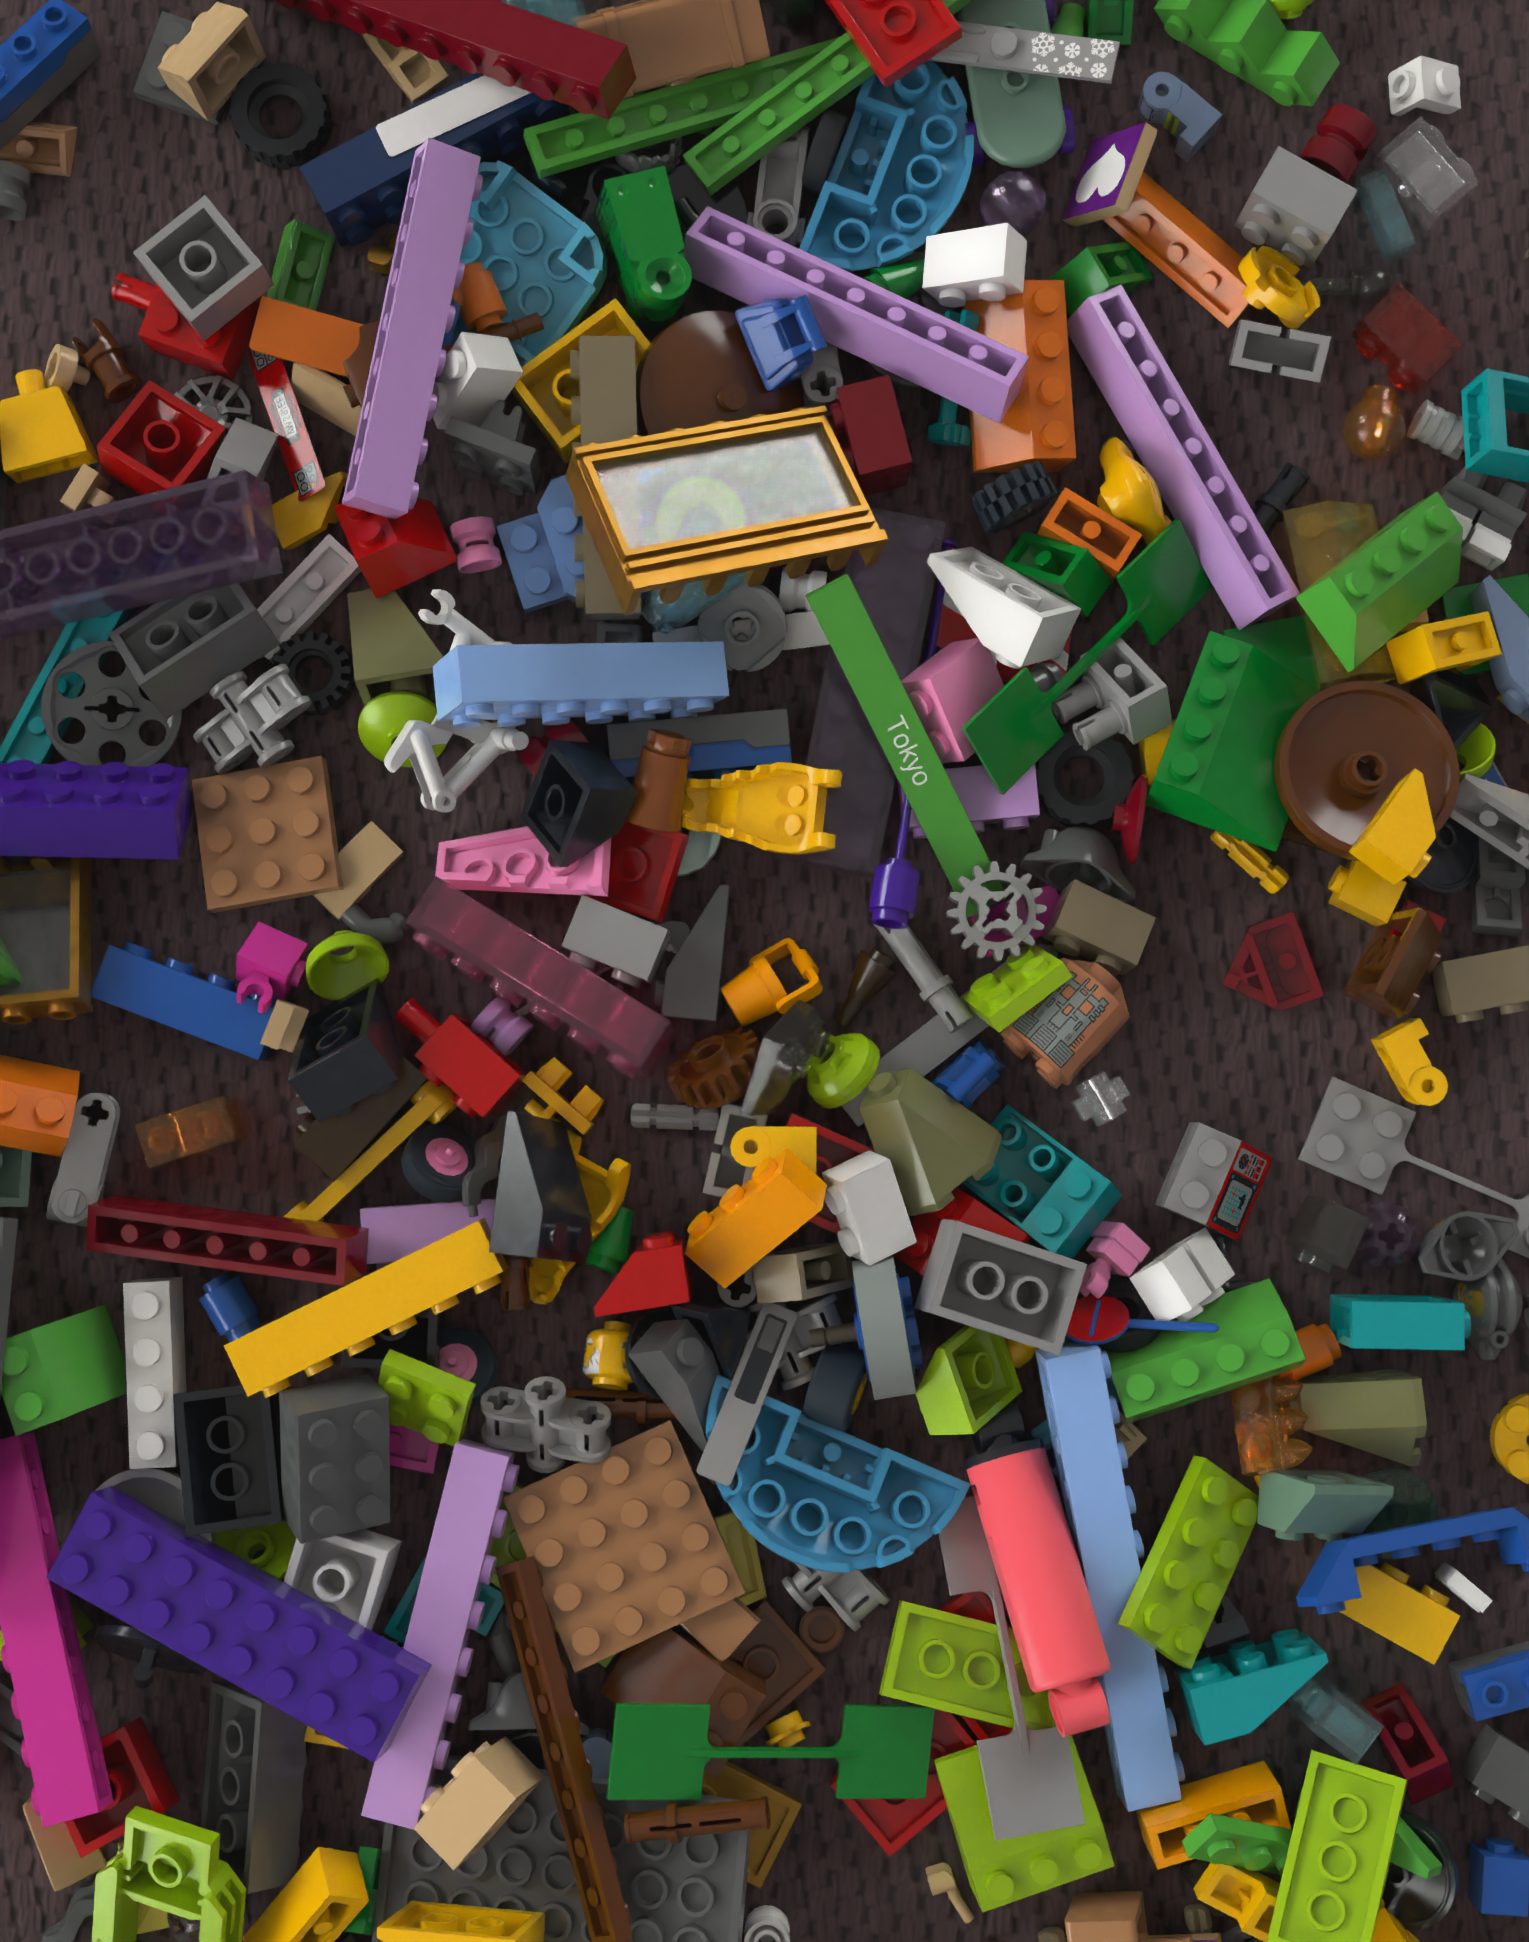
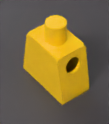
M29 369L17 373L15 378L20 395L0 401V440L4 472L16 483H21L82 467L83 464L90 465L99 462L71 397L60 386L46 388L41 370Z

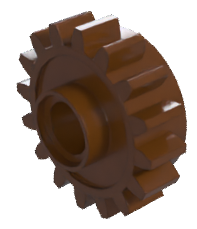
M740 1026L732 1033L730 1028L727 1027L720 1035L715 1036L711 1032L708 1033L706 1039L700 1042H692L690 1051L680 1052L678 1054L680 1061L669 1065L671 1073L666 1075V1079L679 1103L685 1102L688 1107L695 1106L699 1109H714L737 1100L755 1085L760 1077L761 1069L764 1067L761 1060L765 1059L766 1055L752 1030L746 1032L744 1027Z

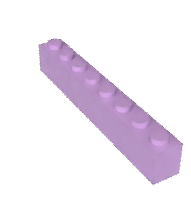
M428 138L415 150L342 500L344 505L391 519H396L408 513V509L412 510L417 501L419 484L415 483L414 479L417 465H422L428 449V439L423 438L426 421L429 422L432 419L437 405V395L432 393L435 377L441 375L446 362V351L441 349L444 334L450 331L455 318V307L450 304L453 290L459 287L464 274L465 265L460 261L462 246H466L469 242L474 225V220L469 218L471 203L475 202L478 198L483 182V176L478 174L480 156L432 138Z
M709 206L705 208L685 234L684 256L691 267L692 278L748 305L778 298H787L789 301L806 295L826 342L999 424L1019 394L1029 356Z
M1118 285L1088 297L1067 320L1068 335L1141 462L1155 480L1159 492L1174 519H1180L1201 566L1235 625L1240 631L1273 614L1298 596L1300 592L1122 285Z
M464 1438L455 1443L403 1649L432 1665L389 1749L374 1763L361 1816L413 1829L425 1815L420 1810L421 1805L437 1789L432 1786L436 1769H444L451 1744L450 1741L444 1740L448 1722L453 1724L456 1722L462 1702V1695L455 1694L459 1676H467L473 1658L474 1649L467 1647L471 1629L478 1631L485 1610V1603L479 1601L483 1583L490 1584L496 1566L497 1557L490 1555L494 1537L502 1538L508 1518V1511L501 1510L504 1501L503 1497L506 1492L513 1493L520 1466L513 1464L515 1451L495 1449L487 1444Z

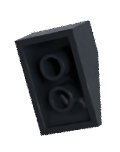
M378 978L312 1015L304 1022L296 1044L287 1081L319 1123L333 1115L339 1118L348 1114L356 1107L358 1101L372 1093L378 1096L387 1092L396 1084L399 1078L402 1058L384 987Z
M507 1111L489 1252L586 1264L587 1252L592 1244V1232L590 1229L592 1217L565 1123Z

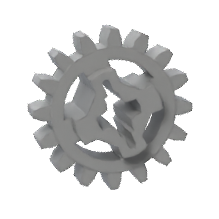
M992 861L988 873L985 874L977 865L972 868L974 880L970 881L963 876L957 880L959 886L963 889L962 893L950 892L948 899L957 903V908L946 912L947 918L957 919L958 922L950 930L951 935L962 933L965 936L961 944L963 950L969 948L972 944L977 946L976 958L982 959L987 951H992L995 962H999L1002 960L1004 950L1006 949L1015 958L1021 955L1018 943L1022 942L1028 947L1033 946L1035 941L1029 934L1030 931H1042L1045 925L1035 920L1036 915L1046 912L1047 906L1035 904L1034 900L1043 891L1041 888L1030 890L1027 887L1032 877L1030 873L1023 875L1020 879L1015 877V864L1011 863L1004 873L999 871L997 861ZM988 882H1002L1009 886L1004 891L990 892L985 886L982 887L981 885ZM1008 896L1010 899L1004 905L1005 908L1002 911L1003 916L1006 918L1005 922L998 918L983 927L982 924L987 919L986 916L990 911L986 903L995 905L999 901L1002 902ZM1020 897H1022L1026 908L1024 924L1017 916L1016 902ZM968 899L976 910V922L971 927L966 917ZM1002 931L1006 936L1011 937V939L1002 942H992L983 938L989 932Z

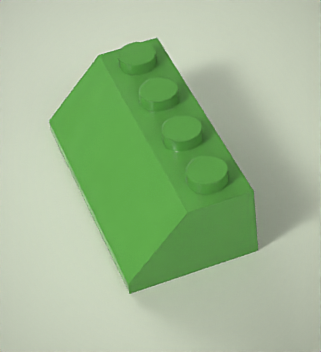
M1437 491L1402 512L1295 597L1347 672L1358 667L1459 581L1463 527Z
M1270 1278L1224 1293L1214 1301L1202 1306L1204 1310L1186 1321L1216 1323L1219 1326L1217 1332L1160 1330L1157 1338L1146 1347L1131 1352L1105 1350L1111 1365V1380L1127 1424L1303 1367L1306 1358L1289 1314Z

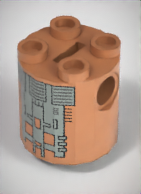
M1061 958L1060 961L1065 964L1073 977L1003 1029L1004 1031L1000 1034L1004 1038L1002 1041L1004 1045L1017 1057L1023 1060L1028 1054L1036 1061L1035 1066L1038 1068L1036 1072L1055 1089L1062 1083L1070 1085L1081 1068L1100 1052L1130 1018L1121 984L1106 969L1095 962Z

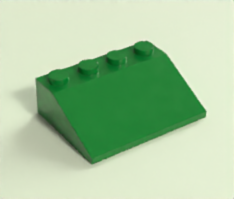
M1209 631L1147 796L1145 806L1276 852L1289 817L1282 805L1275 782L1274 760L1277 743L1292 715L1319 691L1255 646Z

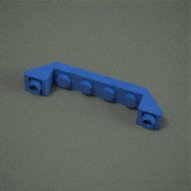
M1513 1507L1497 1508L1327 1541L1296 1596L1298 1607L1316 1606L1318 1614L1346 1610L1344 1601L1362 1598L1355 1567L1379 1563L1377 1554L1391 1552L1392 1559L1420 1555L1419 1546L1429 1543L1432 1544L1433 1551L1460 1547L1459 1537L1472 1535L1474 1543L1496 1539L1502 1565L1521 1564L1523 1572H1528L1529 1519Z

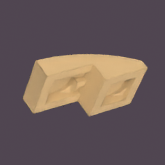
M367 33L362 34L370 49L413 104L449 79V75L438 60H431L422 53L403 46L395 47L386 40Z
M370 821L338 853L343 890L315 894L313 896L340 921L342 914L354 903L358 904L371 890V886L403 857V851L377 825Z
M277 999L260 1044L276 1050L280 1048L293 1053L309 1010L300 1005Z

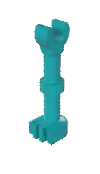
M966 309L962 310L961 313L947 310L944 317L974 331L977 330L979 314ZM941 396L938 423L928 426L927 442L952 446H969L971 431L967 426L955 424L957 403Z

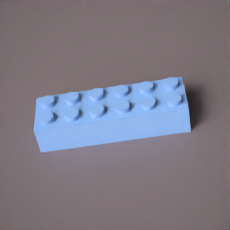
M724 641L457 645L432 666L438 721H453V727L456 728L476 727L481 725V720H498L499 726L510 727L523 725L526 723V719L542 718L543 725H561L569 723L571 717H585L587 724L608 723L613 721V716H628L629 722L653 721L656 719L655 715H670L671 719L698 717L697 713L713 710L715 703L729 696Z

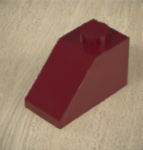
M1402 1683L1361 1701L1393 1774L1408 1781L1405 1794L1411 1805L1454 1786L1449 1760Z

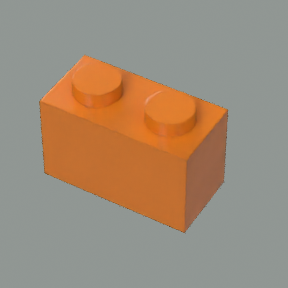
M1066 487L1037 533L1040 536L1088 549L1112 582L1142 536L1138 531Z

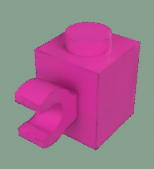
M258 922L237 953L235 979L241 982L237 987L236 1002L242 1004L248 995L258 994L261 996L258 1002V1012L264 1014L271 1007L272 996L285 1001L293 987L301 988L306 980L308 943Z

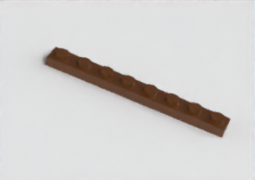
M533 1556L495 1567L591 1941H630L633 1939L629 1924L631 1919L630 1911L621 1894L617 1878L618 1865L614 1854L609 1848L604 1829L605 1815L601 1805L597 1802L592 1783V1765L589 1758L585 1755L580 1737V1719L577 1711L572 1706L567 1687L568 1674L564 1663L560 1660L557 1649L555 1624L550 1614H548L542 1591V1575L536 1568Z

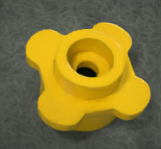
M798 1710L777 1719L765 1726L770 1740L766 1742L767 1746L771 1747L778 1743L779 1747H791L803 1741L806 1737L802 1730L811 1726L810 1722H803Z

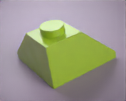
M965 1325L936 1349L916 1390L920 1410L930 1435L975 1434L1022 1392L1004 1337Z

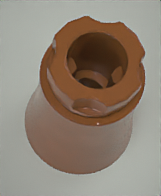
M649 729L646 745L642 746L637 770L632 782V786L636 789L637 793L634 798L633 807L625 821L653 830L665 832L681 831L682 806L691 757L688 756L692 745L691 738L668 730Z

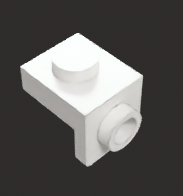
M1421 55L1390 72L1388 75L1390 113L1392 115L1401 116L1416 107L1440 114H1451L1461 109L1460 78L1457 65Z

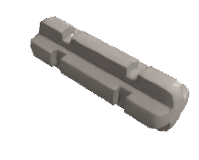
M638 1103L632 1105L631 1125L634 1128H650V1125H656V1129L693 1130V1127H699V1130L714 1131L717 1129L719 1122L718 1108L694 1109V1106L657 1104V1107H651V1104Z

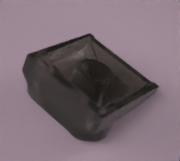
M798 1000L763 1037L740 1113L747 1116L774 1114L791 1095L800 1080L806 1076L814 1057L820 1059L823 1056L830 1042L831 1034L826 1032L827 1022L820 1019L814 1006Z

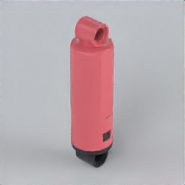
M1012 1400L975 1434H971L978 1455L964 1460L1029 1687L1035 1693L1049 1690L1048 1698L1052 1716L1060 1735L1064 1738L1109 1725L1110 1715L1107 1701L1096 1676L1109 1672L1110 1662L1043 1440L1033 1439L1026 1441L1025 1428L1017 1404Z

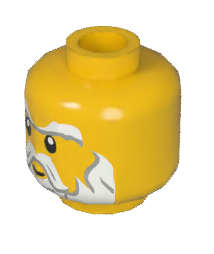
M606 1321L604 1329H597L588 1334L583 1360V1373L592 1379V1386L607 1390L624 1391L628 1390L629 1384L634 1383L628 1369L623 1368V1363L626 1360L625 1349L622 1348V1344L627 1341L631 1324Z

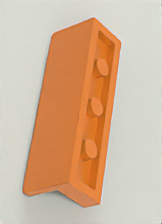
M1143 172L1128 212L1102 220L1223 325L1230 328L1250 304L1243 295V290L1247 285L1238 270L1239 263L1243 257Z
M261 296L249 347L251 350L347 377L343 362L357 349L360 340L359 327L363 324Z

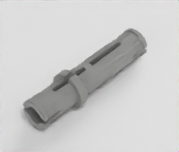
M873 924L922 991L919 996L923 1002H930L950 1034L966 1025V1021L968 1023L974 1018V1015L969 1012L951 985L954 981L949 974H942L909 926L905 929H890Z

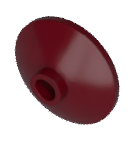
M1141 774L1135 782L1125 804L1116 803L1114 809L1112 830L1121 831L1125 855L1129 864L1132 865L1136 864L1141 840L1148 775Z

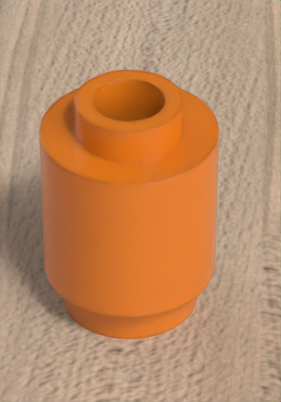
M482 262L466 264L462 281L459 287L453 290L452 295L455 303L461 305L459 312L466 329L469 331L477 330L478 334H483L503 325L502 319L508 314V311L491 271L485 270Z
M1312 1323L1295 1331L1306 1360L1303 1367L1278 1374L1280 1378L1286 1376L1290 1382L1294 1383L1333 1366V1360L1341 1357V1349L1334 1333L1326 1323L1319 1326Z

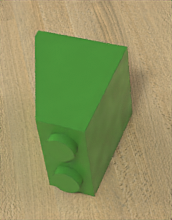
M107 1304L6 1338L1 1394L16 1436L127 1393L126 1359Z

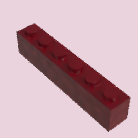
M113 1195L88 1205L86 1250L345 1286L366 1274L369 1228Z

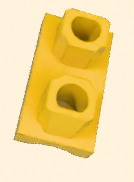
M555 1057L543 1065L537 1073L530 1071L522 1082L549 1106L545 1109L532 1099L524 1109L532 1116L558 1121L554 1116L559 1113L583 1135L587 1134L595 1125L592 1120L598 1114L605 1100L588 1085H585L571 1102L565 1099L557 1091L571 1077L573 1072Z

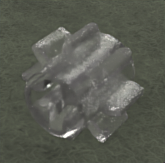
M1102 1071L1075 1086L1080 1097L1071 1103L1081 1121H1086L1092 1117L1098 1127L1127 1111L1122 1100L1130 1096V1093L1120 1076L1110 1080L1106 1072Z

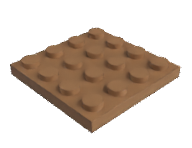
M672 1420L611 1447L609 1456L601 1462L594 1464L578 1462L503 1497L527 1558L534 1557L536 1568L542 1575L544 1599L574 1672H578L747 1593Z

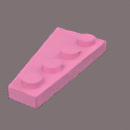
M528 826L439 842L435 880L442 889L608 896L612 837L568 867H560Z

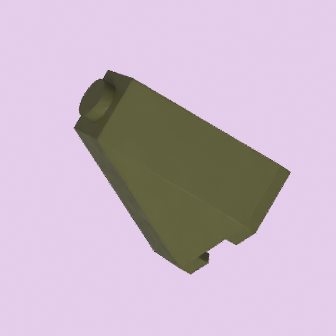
M371 588L364 591L347 593L354 680L364 706L374 697L391 691L416 693L434 703L436 698L432 666L442 659L443 655L396 591H392L377 599Z
M911 1068L891 1073L883 1072L873 1077L859 1108L875 1153L891 1161L908 1216L943 1209L955 1199L951 1193L952 1190L970 1176L977 1181L992 1169L1002 1139L999 1131Z
M1398 1368L1306 1377L1294 1383L1289 1380L1290 1391L1284 1392V1408L1287 1418L1294 1419V1425L1408 1466L1420 1465L1422 1454L1419 1447L1414 1448L1416 1438L1425 1437L1427 1429L1422 1378Z

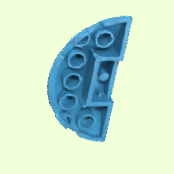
M927 60L887 88L884 87L876 74H873L863 82L851 121L827 181L825 180L799 249L845 271L852 272L873 267L879 268L894 263L914 253V250L926 243L927 236L937 235L952 217L964 195L974 155V135H967L965 123H968L966 117L967 102L954 76L948 78L934 61Z
M718 1374L707 1407L706 1436L708 1439L732 1382ZM768 1396L765 1397L731 1484L725 1486L716 1482L724 1501L729 1504L734 1514L742 1522V1526L762 1545L793 1563L821 1571L841 1573L873 1567L882 1568L914 1554L916 1548L946 1527L959 1509L970 1487V1483L889 1448H879L845 1432L808 1419L801 1414V1410Z

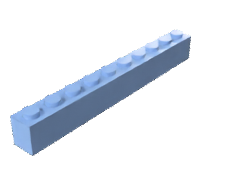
M1077 1342L1063 1344L1060 1355L1038 1349L1035 1352L1065 1516L1110 1662L1109 1672L1096 1676L1103 1689L1109 1709L1110 1723L1104 1726L1116 1794L1128 1812L1182 1800L1179 1781L1185 1780V1773L1178 1752H1173L1171 1737L1177 1736V1729L1170 1708H1165L1163 1693L1169 1691L1166 1672L1161 1663L1157 1664L1154 1648L1117 1624L1141 1573L1138 1559L1144 1558V1547L1138 1530L1133 1531L1130 1514L1136 1513V1503L1131 1487L1129 1485L1125 1486L1122 1469L1128 1468V1459L1122 1441H1117L1114 1424L1120 1422L1117 1402L1113 1395L1109 1396L1106 1379L1112 1376L1110 1361L1106 1351H1101L1097 1345H1086Z

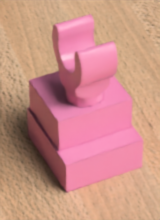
M1102 1221L1092 1233L1091 1237L1093 1240L1086 1251L1096 1261L1088 1265L1083 1276L1079 1292L1085 1297L1091 1293L1099 1299L1108 1287L1111 1274L1130 1277L1137 1265L1143 1261L1151 1249L1124 1223Z

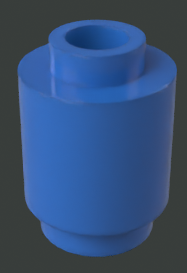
M225 1272L202 1286L206 1294L198 1300L219 1335H225L229 1342L250 1333L262 1325L257 1316L261 1311L239 1275L230 1279Z

